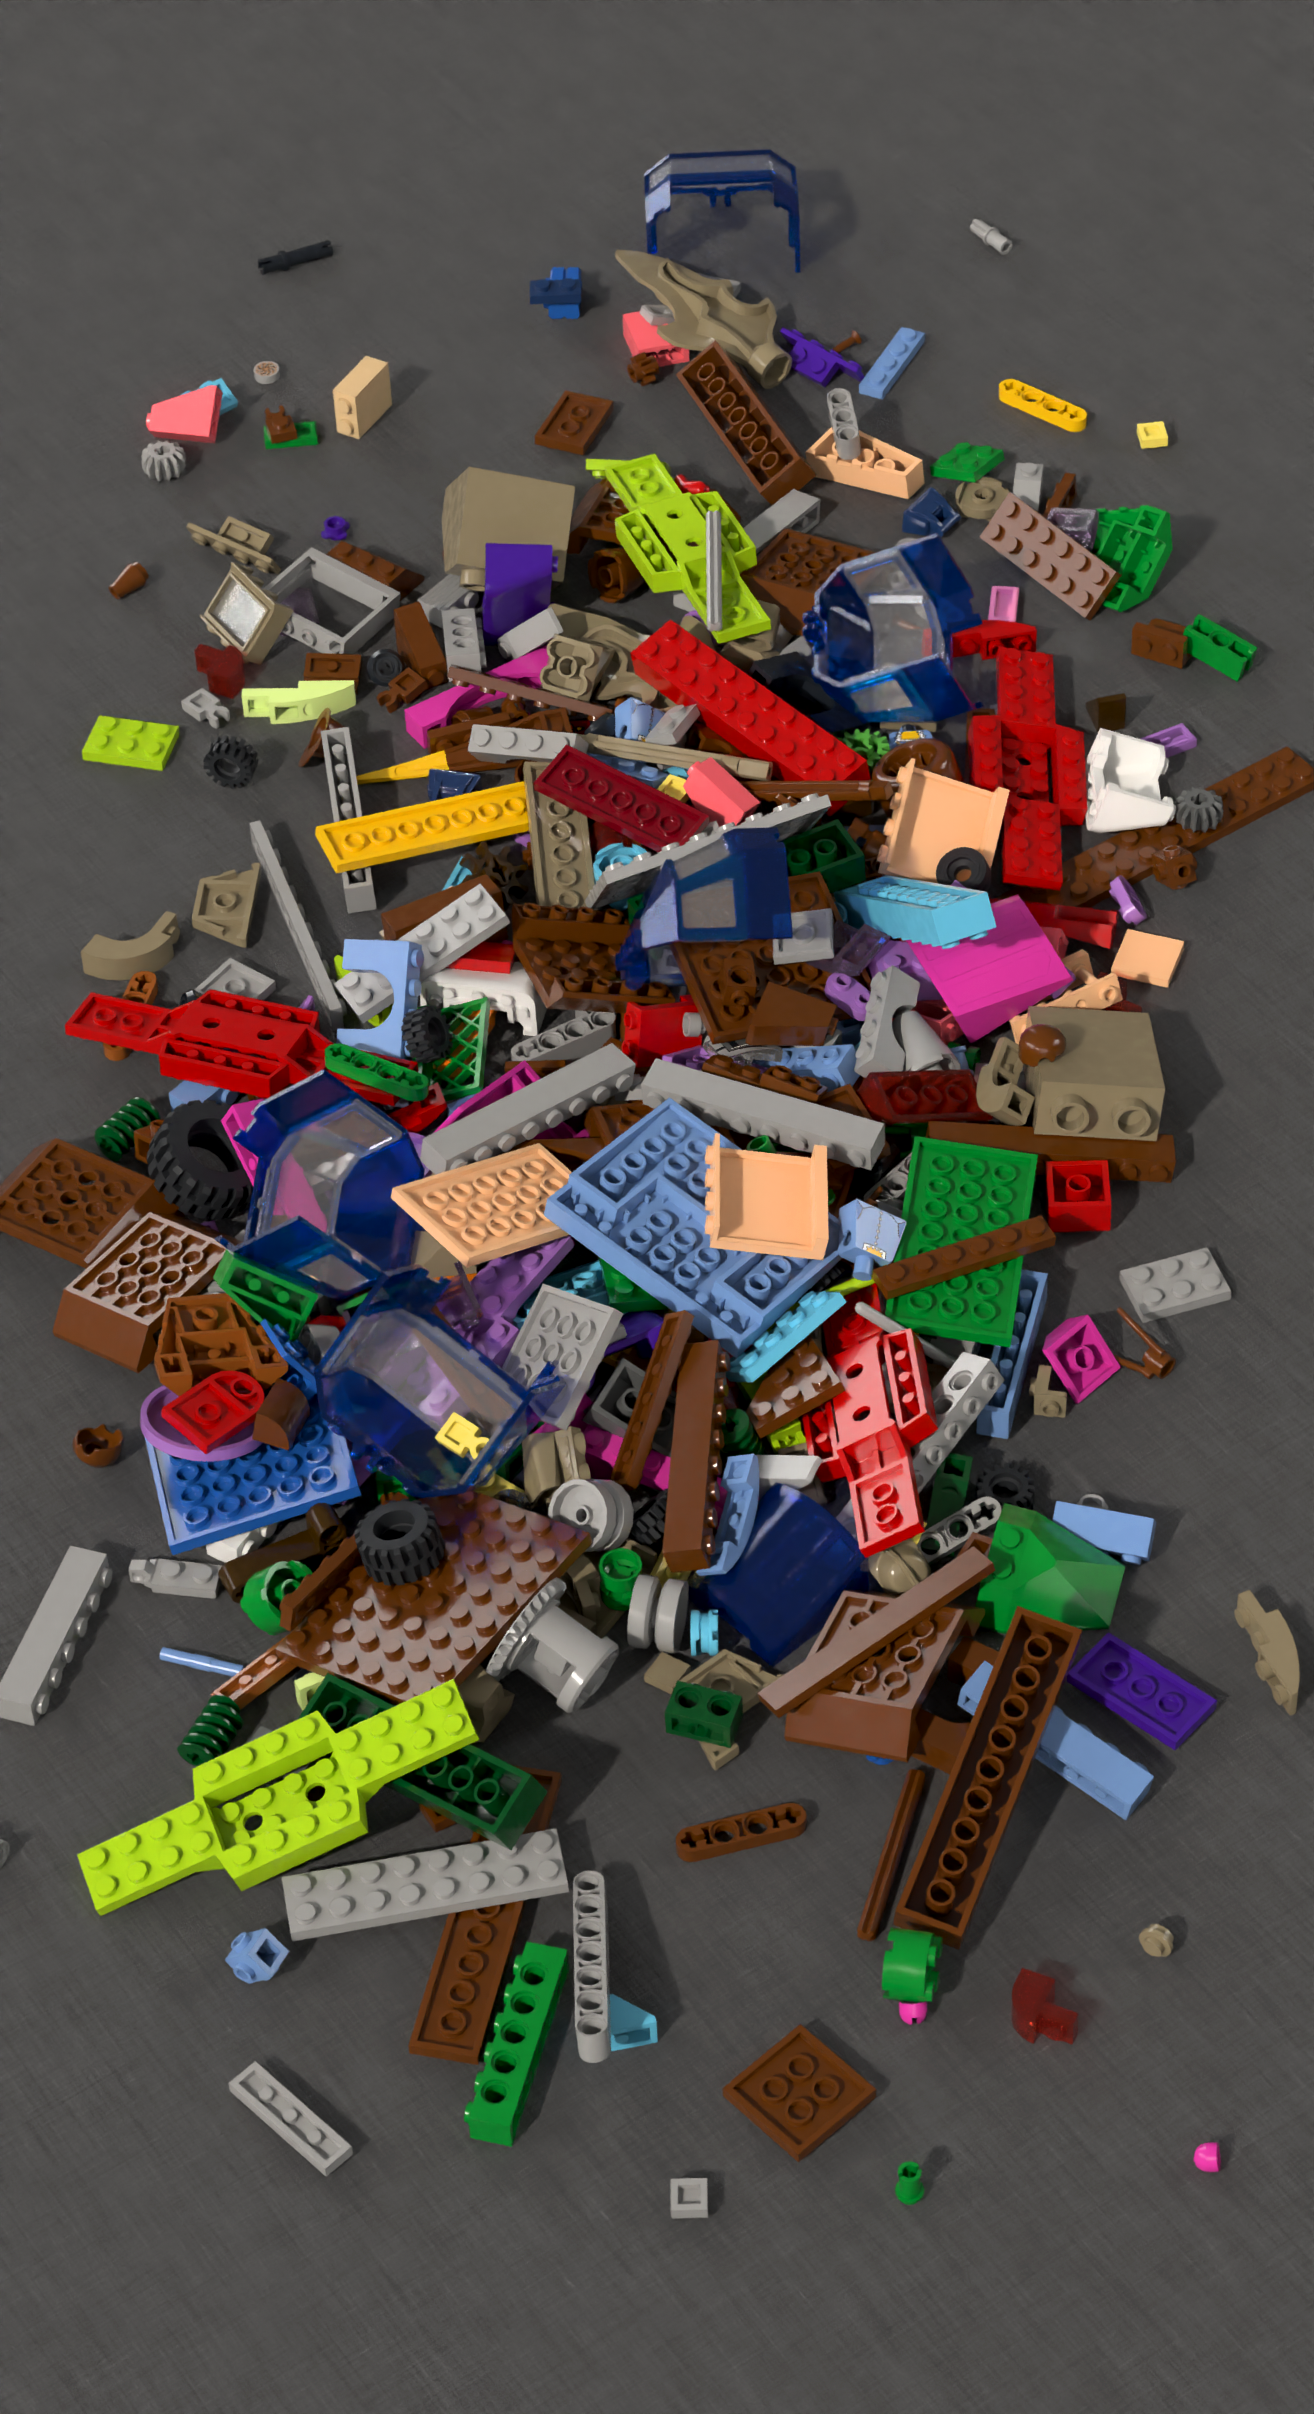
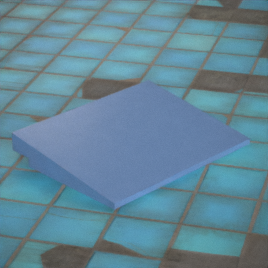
M669 1097L569 1174L568 1183L547 1198L544 1216L673 1312L686 1310L694 1315L692 1326L712 1341L719 1340L723 1349L735 1358H738L842 1259L838 1254L839 1219L828 1212L829 1240L823 1260L710 1248V1235L705 1234L706 1216L710 1215V1211H705L706 1193L710 1192V1188L705 1187V1175L707 1168L710 1169V1164H705V1152L707 1145L712 1146L715 1133L718 1132ZM720 1134L721 1148L742 1150Z

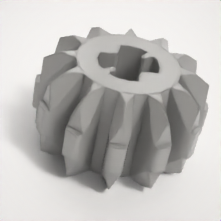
M169 439L165 442L158 440L156 444L150 443L148 448L142 450V469L144 474H148L149 479L157 478L158 482L163 479L170 481V478H179L180 473L185 472L186 456L183 448L179 447L178 442L170 443Z

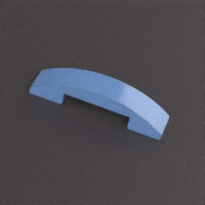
M755 1454L728 1457L720 1485L728 1491L715 1537L716 1551L714 1555H711L710 1569L696 1571L699 1576L726 1574L737 1562L747 1544L754 1524L759 1496L758 1457Z

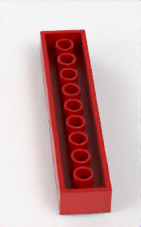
M671 619L630 653L635 674L677 705H684L685 707L696 704L700 712L697 720L749 758L772 762V774L781 781L871 780L865 758ZM830 801L832 806L826 811V814L831 817L848 801Z

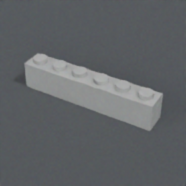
M74 1546L69 1547L0 1682V1718L35 1726L40 1715L46 1713L49 1697L53 1689L59 1687L62 1671L66 1663L72 1661L75 1645L79 1637L82 1638L85 1635L88 1619L92 1612L95 1613L97 1611L100 1595L104 1587L107 1588L111 1583L113 1572L109 1568L107 1554Z

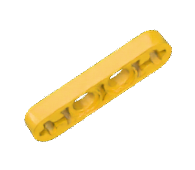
M1006 379L1000 382L999 399L1003 403L1070 432H1079L1086 428L1087 413L1084 409L1015 379ZM1026 400H1037V401H1035V402H1029V401H1026ZM1049 409H1057L1059 411H1049Z

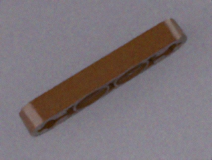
M785 1803L686 1827L677 1833L676 1853L683 1861L697 1862L801 1836L806 1830V1811L799 1804ZM792 1817L796 1823L790 1824V1821L786 1820V1818ZM773 1820H776L778 1828H773ZM755 1823H761L767 1827V1830L756 1834L752 1833L749 1827ZM722 1831H728L734 1835L727 1842L719 1841L715 1836ZM709 1836L710 1844L708 1845L705 1837ZM692 1841L696 1847L690 1848L686 1842Z

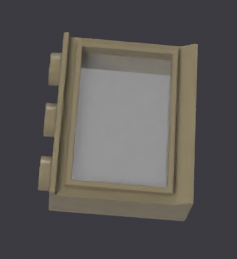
M231 562V570L204 615L200 614L199 617L207 624L206 628L210 632L221 638V644L235 652L234 656L236 659L245 664L252 662L261 665L294 610L289 606L277 603L276 601L279 596L272 591L262 588L264 581L252 576L254 571L252 568Z

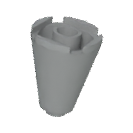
M904 1010L895 1016L892 1022L893 1033L898 1044L906 1053L901 1075L905 1091L909 1095H914L912 1091H920L921 1095L924 1096L938 1092L953 1082L951 1076L956 1071L959 1075L961 1071V1064L958 1058L917 1011Z

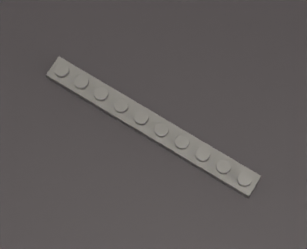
M260 820L251 822L249 825L253 848L332 1031H336L337 1028L343 1029V1016L347 1015L343 998L338 999L337 997L339 993L334 985L335 979H329L330 970L327 961H321L320 945L318 941L313 942L312 940L314 935L310 922H304L306 918L301 903H296L297 894L294 885H288L289 876L286 867H280L281 858L278 849L272 848L274 846L272 835L269 830H264Z

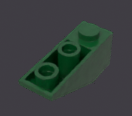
M949 1453L937 1468L925 1530L964 1508L973 1457ZM954 1522L950 1526L949 1532L953 1537L958 1538L961 1522ZM928 1538L923 1541L921 1549L922 1551L936 1554L940 1549V1544L937 1540ZM955 1551L947 1556L954 1557Z

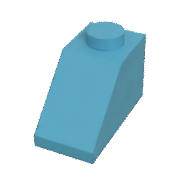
M610 1994L611 2051L658 2042L655 2016L614 1994Z

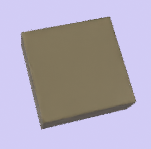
M661 1652L644 1674V1681L672 1695L674 1690L673 1684L691 1672L689 1664Z

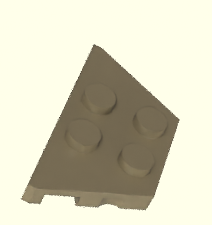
M261 863L251 864L252 870L238 874L233 869L223 872L218 876L200 879L192 914L193 928L239 947L247 948L261 877Z

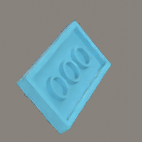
M811 1291L804 1295L798 1301L800 1306L793 1312H785L775 1322L777 1325L769 1332L765 1331L753 1343V1346L746 1352H743L738 1358L734 1356L730 1358V1371L726 1372V1378L729 1382L753 1383L846 1303L840 1292Z

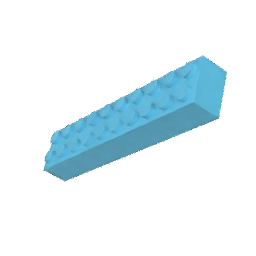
M885 875L834 892L835 901L847 909L848 927L853 928L854 931L863 930V933L872 932L873 935L882 934V937L891 936L892 939L901 938L902 941L911 940L912 943L921 942L922 945L931 944L932 947L942 946V949H948L958 946L960 939L970 937L971 940L982 938L988 935L987 930L997 927L988 893L985 891Z

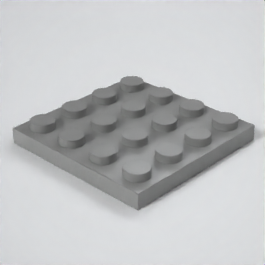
M543 1284L494 1384L516 1412L566 1431L570 1422L575 1417L579 1403L584 1393L588 1390L598 1365L604 1358L605 1350L618 1329L623 1313L615 1308Z

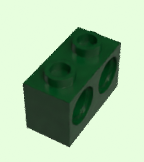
M677 1681L665 1710L666 1733L731 1748L743 1719L742 1696L729 1691H719L702 1687L696 1683Z

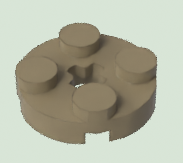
M981 477L975 483L972 482L967 485L963 482L956 489L955 503L958 513L964 518L971 517L990 521L1008 495L1009 490L1007 488L1005 490L1002 487V482L989 477Z

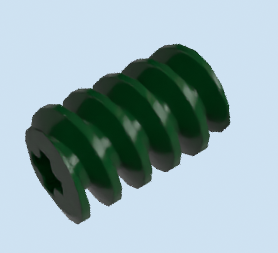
M131 1098L126 1105H123L118 1112H115L110 1119H107L102 1126L95 1130L94 1137L98 1148L108 1159L119 1161L122 1158V1154H127L130 1147H135L133 1131L150 1125L154 1120H160L159 1112L151 1103L143 1098Z
M726 1409V1422L722 1423L721 1426L724 1435V1448L720 1449L725 1462L727 1463L729 1456L747 1454L767 1455L747 1414L741 1409Z
M224 1695L211 1696L201 1715L197 1717L195 1724L191 1726L188 1734L182 1740V1744L177 1748L179 1755L186 1762L199 1766L224 1754V1750L228 1749L231 1744L230 1740L235 1739L237 1730L241 1729L244 1724L242 1717L239 1715L240 1708L236 1702Z

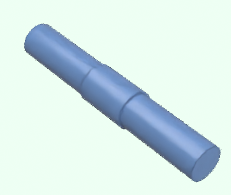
M162 1647L160 1651V1660L233 1677L245 1668L244 1665Z

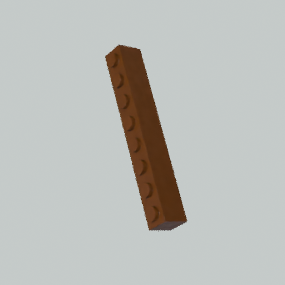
M929 1121L926 1138L1036 1154L1038 1158L1035 1175L1045 1176L1046 1161L1108 1160L1109 1179L1171 1183L1176 1164L1173 1135L1158 1134L1157 1141L1043 1135L1034 1134L1033 1127L941 1121Z
M719 1340L685 1344L681 1355L682 1361L678 1372L662 1550L671 1573L710 1569L711 1555H714L716 1551L713 1528H717L718 1525L715 1501L720 1500L717 1475L722 1474V1462L719 1451L724 1448V1435L721 1426L722 1423L726 1422V1409L723 1402L724 1397L728 1396L726 1372L730 1371L728 1352H723Z

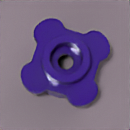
M340 516L329 517L324 522L325 529L321 532V537L331 540H344L347 538L346 531L350 528V524Z

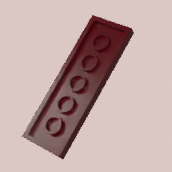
M567 744L533 782L534 790L657 852L662 851V847L674 842H678L679 846L686 844V842L690 841V837L702 833L710 823L709 815Z

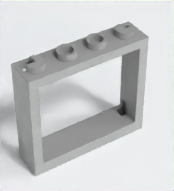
M312 547L263 588L277 594L279 597L276 602L281 603L309 577H312L374 609L344 637L293 612L281 632L321 653L354 654L394 618L393 609L399 608L401 596L400 592ZM254 600L253 617L260 620L265 610Z

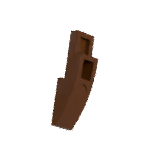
M720 1054L713 1055L703 1062L701 1071L807 1102L818 1101L828 1091V1087L821 1085L819 1080L813 1077L795 1075L791 1069L785 1066H771L761 1074V1071L756 1067L741 1066L733 1063V1059Z

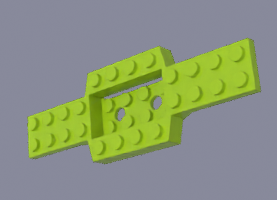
M656 454L605 467L607 479L629 510V513L615 519L616 537L653 593L683 590L707 626L706 513L717 510L721 513L722 629L719 632L713 631L711 633L718 644L749 635H757L760 632L771 629L769 617L739 574L757 565L756 546L717 491L698 494L682 493ZM656 528L660 537L666 542L669 550L672 551L678 560L677 566L652 529ZM695 542L698 546L691 547L687 544Z
M452 1679L339 1733L333 1731L317 1710L193 1768L195 1800L77 1854L96 1911L100 1916H103L188 1875L201 1871L225 1869L239 1889L244 1891L368 1833L366 1802L384 1784L480 1740L456 1682ZM333 1752L329 1759H321L314 1766L299 1773L289 1774L284 1780L269 1787L259 1788L253 1794L241 1800L225 1804L221 1809L215 1807ZM323 1786L325 1794L320 1800H308V1793L313 1787ZM253 1815L261 1816L263 1820L259 1828L252 1831L245 1829V1823L249 1817Z

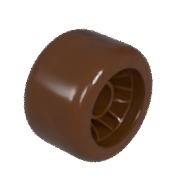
M934 738L908 741L891 749L877 761L872 771V780L891 782L893 794L895 792L898 793L900 785L896 783L898 771L901 766L905 767L911 758L916 759L914 765L916 768L964 783L962 773L951 748L945 742ZM893 794L888 800H879L883 811L890 819L893 810L890 809Z

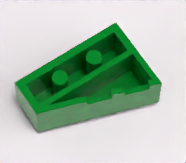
M226 1249L213 1276L219 1287L259 1323L264 1319L268 1320L273 1326L279 1323L290 1335L289 1339L292 1342L298 1338L319 1296L312 1286Z

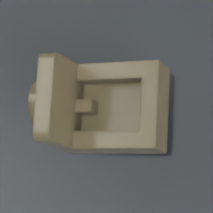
M1039 1365L1037 1378L1031 1377L1029 1396L1034 1397V1415L1064 1418L1067 1408V1393L1052 1391V1366Z

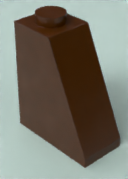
M420 602L393 609L397 652L402 657L406 666L425 679L428 688L447 683L446 659Z
M768 981L751 1020L745 1043L749 1045L823 1046L827 1035L833 1036L839 1021V1019L834 1018L837 1005Z

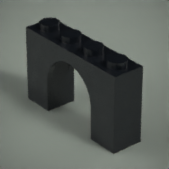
M797 651L754 661L747 673L775 695L793 697L811 706L817 713L809 715L808 718L835 738H845V732L852 735L855 729H859L860 733H864L870 724Z

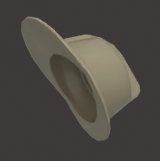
M911 1538L865 1558L869 1571L886 1593L902 1595L931 1575V1568L927 1559Z

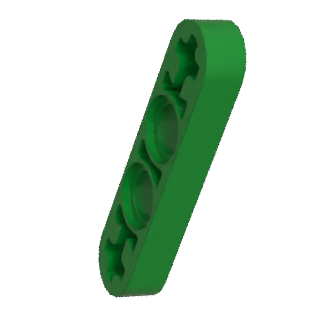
M332 1044L325 1049V1066L333 1072L408 1101H421L429 1095L428 1078L421 1073L345 1044ZM367 1066V1067H370V1068L361 1069V1068H357V1067ZM394 1076L395 1078L387 1079L383 1077Z

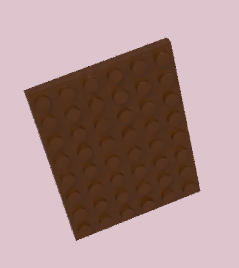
M438 1479L419 1499L422 1505L427 1504L431 1511L434 1512L445 1543V1549L443 1550L445 1554L443 1559L439 1560L440 1564L437 1568L431 1569L430 1574L418 1578V1581L413 1583L409 1581L405 1582L404 1585L398 1586L397 1583H393L390 1586L384 1585L383 1581L378 1583L373 1580V1577H369L361 1560L336 1589H333L275 1648V1651L281 1660L284 1659L291 1664L324 1677L329 1673L394 1705H399L454 1679L459 1687L501 1642L511 1625L534 1596L551 1580L560 1578L593 1543L589 1532Z

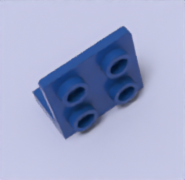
M264 1319L260 1324L281 1357L288 1363V1371L279 1379L295 1385L308 1401L324 1386L317 1375L321 1370L313 1360L306 1357L309 1352L299 1340L296 1339L292 1342L289 1339L290 1335L279 1323L273 1326L268 1320Z

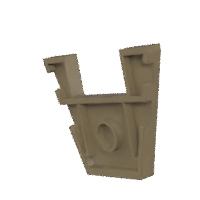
M723 1649L679 1681L696 1683L702 1687L729 1691L742 1696L744 1713L760 1702L758 1692L783 1675L778 1674L774 1676L763 1671L761 1665ZM699 1741L715 1771L739 1754V1746L734 1741L731 1748Z

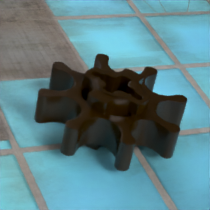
M482 841L475 850L479 859L466 853L459 862L460 866L469 869L472 875H467L461 883L487 874L501 890L504 911H506L513 903L509 893L515 895L518 899H522L528 892V887L516 880V877L520 878L528 867L525 864L513 866L511 862H508L507 854L511 850L509 846H505L498 855H494L488 850L487 843Z

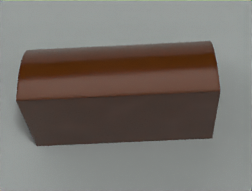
M277 1378L256 1413L253 1440L290 1450L310 1416L309 1403L305 1395L295 1385Z

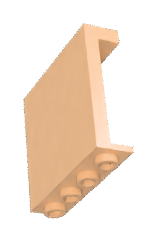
M911 758L905 767H900L897 774L896 783L900 785L898 793L895 792L890 802V809L893 810L892 818H888L884 827L883 835H886L887 838L885 845H881L877 855V861L880 862L878 872L890 876L938 883L936 869L940 859L947 852L959 847H969L980 852L991 870L1010 790L998 787L993 793L916 768L914 767L916 759ZM968 869L961 870L957 874L956 880L966 881L971 876V871Z
M715 1133L712 1146L707 1145L705 1152V1164H710V1169L707 1168L705 1175V1187L710 1188V1192L706 1193L705 1211H710V1215L706 1216L705 1234L710 1235V1248L823 1260L829 1240L827 1146L814 1145L811 1158L721 1148L720 1134Z

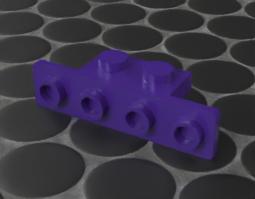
M782 327L779 331L786 341L794 346L789 353L792 357L791 370L824 388L837 370L860 382L864 379L865 376L861 372L863 368L853 360L849 362L844 361L843 357L832 349L829 352L824 350V347L814 339H811L810 342L807 341L804 335L795 329L789 331Z

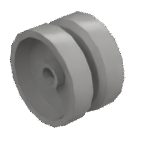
M572 1479L563 1483L553 1494L548 1507V1518L589 1532L593 1543L584 1552L610 1551L619 1547L628 1538L633 1525L634 1509L630 1496L624 1488L612 1480Z
M638 1575L629 1607L627 1625L629 1647L647 1649L655 1638V1644L659 1651L668 1653L678 1652L683 1639L688 1612L689 1585L686 1580L670 1578L662 1588L658 1576Z

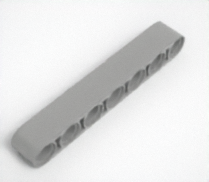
M588 1870L577 1874L573 1880L575 2029L580 2058L589 2063H597L607 2059L611 2053L608 1904L603 1875L600 1872Z

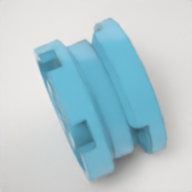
M691 1609V1656H697L701 1653L715 1656L719 1653L718 1609H709L708 1613H700L699 1610Z

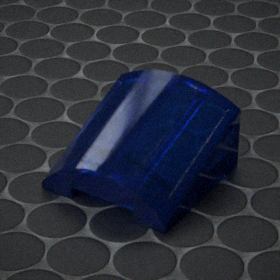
M775 1482L758 1501L751 1534L737 1562L726 1574L699 1576L695 1572L687 1581L689 1585V1599L703 1611L709 1607L711 1609H718L719 1616L750 1640V1649L774 1667L823 1629L843 1590H869L868 1557H864L859 1550L858 1541L827 1510L798 1490Z

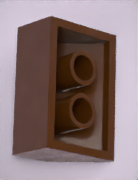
M344 541L338 543L326 554L400 592V601L425 580L424 576Z

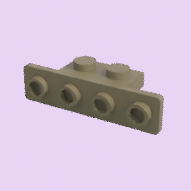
M230 516L227 517L218 534L192 523H188L186 526L192 534L191 539L202 546H205L207 543L220 554L226 555L230 553L243 564L253 563L257 569L264 573L271 571L279 574L281 571L276 562L265 555L274 540L272 535Z

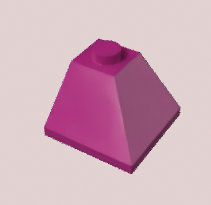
M1089 1315L1066 1319L1045 1338L1042 1351L1075 1404L1081 1402L1121 1368Z

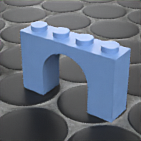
M344 939L342 969L360 973L383 974L392 986L394 1003L388 1018L375 1028L365 1030L337 1028L336 1044L341 1043L358 1050L412 1061L413 1058L410 1056L411 1050L407 1051L405 1047L408 1044L407 1040L403 1041L402 1038L405 1032L401 1031V1026L405 1025L402 1022L403 1018L406 1017L405 1014L417 1009L418 997L421 994L420 967L424 962L421 944L410 941Z

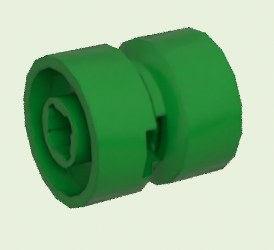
M618 1548L605 1553L600 1559L601 1598L603 1603L613 1610H629L635 1582L638 1575L643 1574L642 1561L636 1552Z

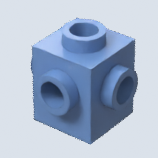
M266 1928L239 1934L231 1943L230 1947L232 1950L225 1961L233 1968L234 1974L240 1980L250 1984L271 1979L279 1970L280 1964L289 1951Z

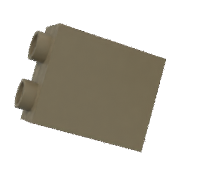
M1029 1006L1025 1029L1037 1024L1052 1025L1058 1028L1066 1038L1064 1053L1057 1056L1054 1062H1050L1047 1058H1042L1036 1067L1023 1065L1027 1092L1035 1097L1030 1110L1034 1134L1157 1141L1165 1085L1149 1013Z

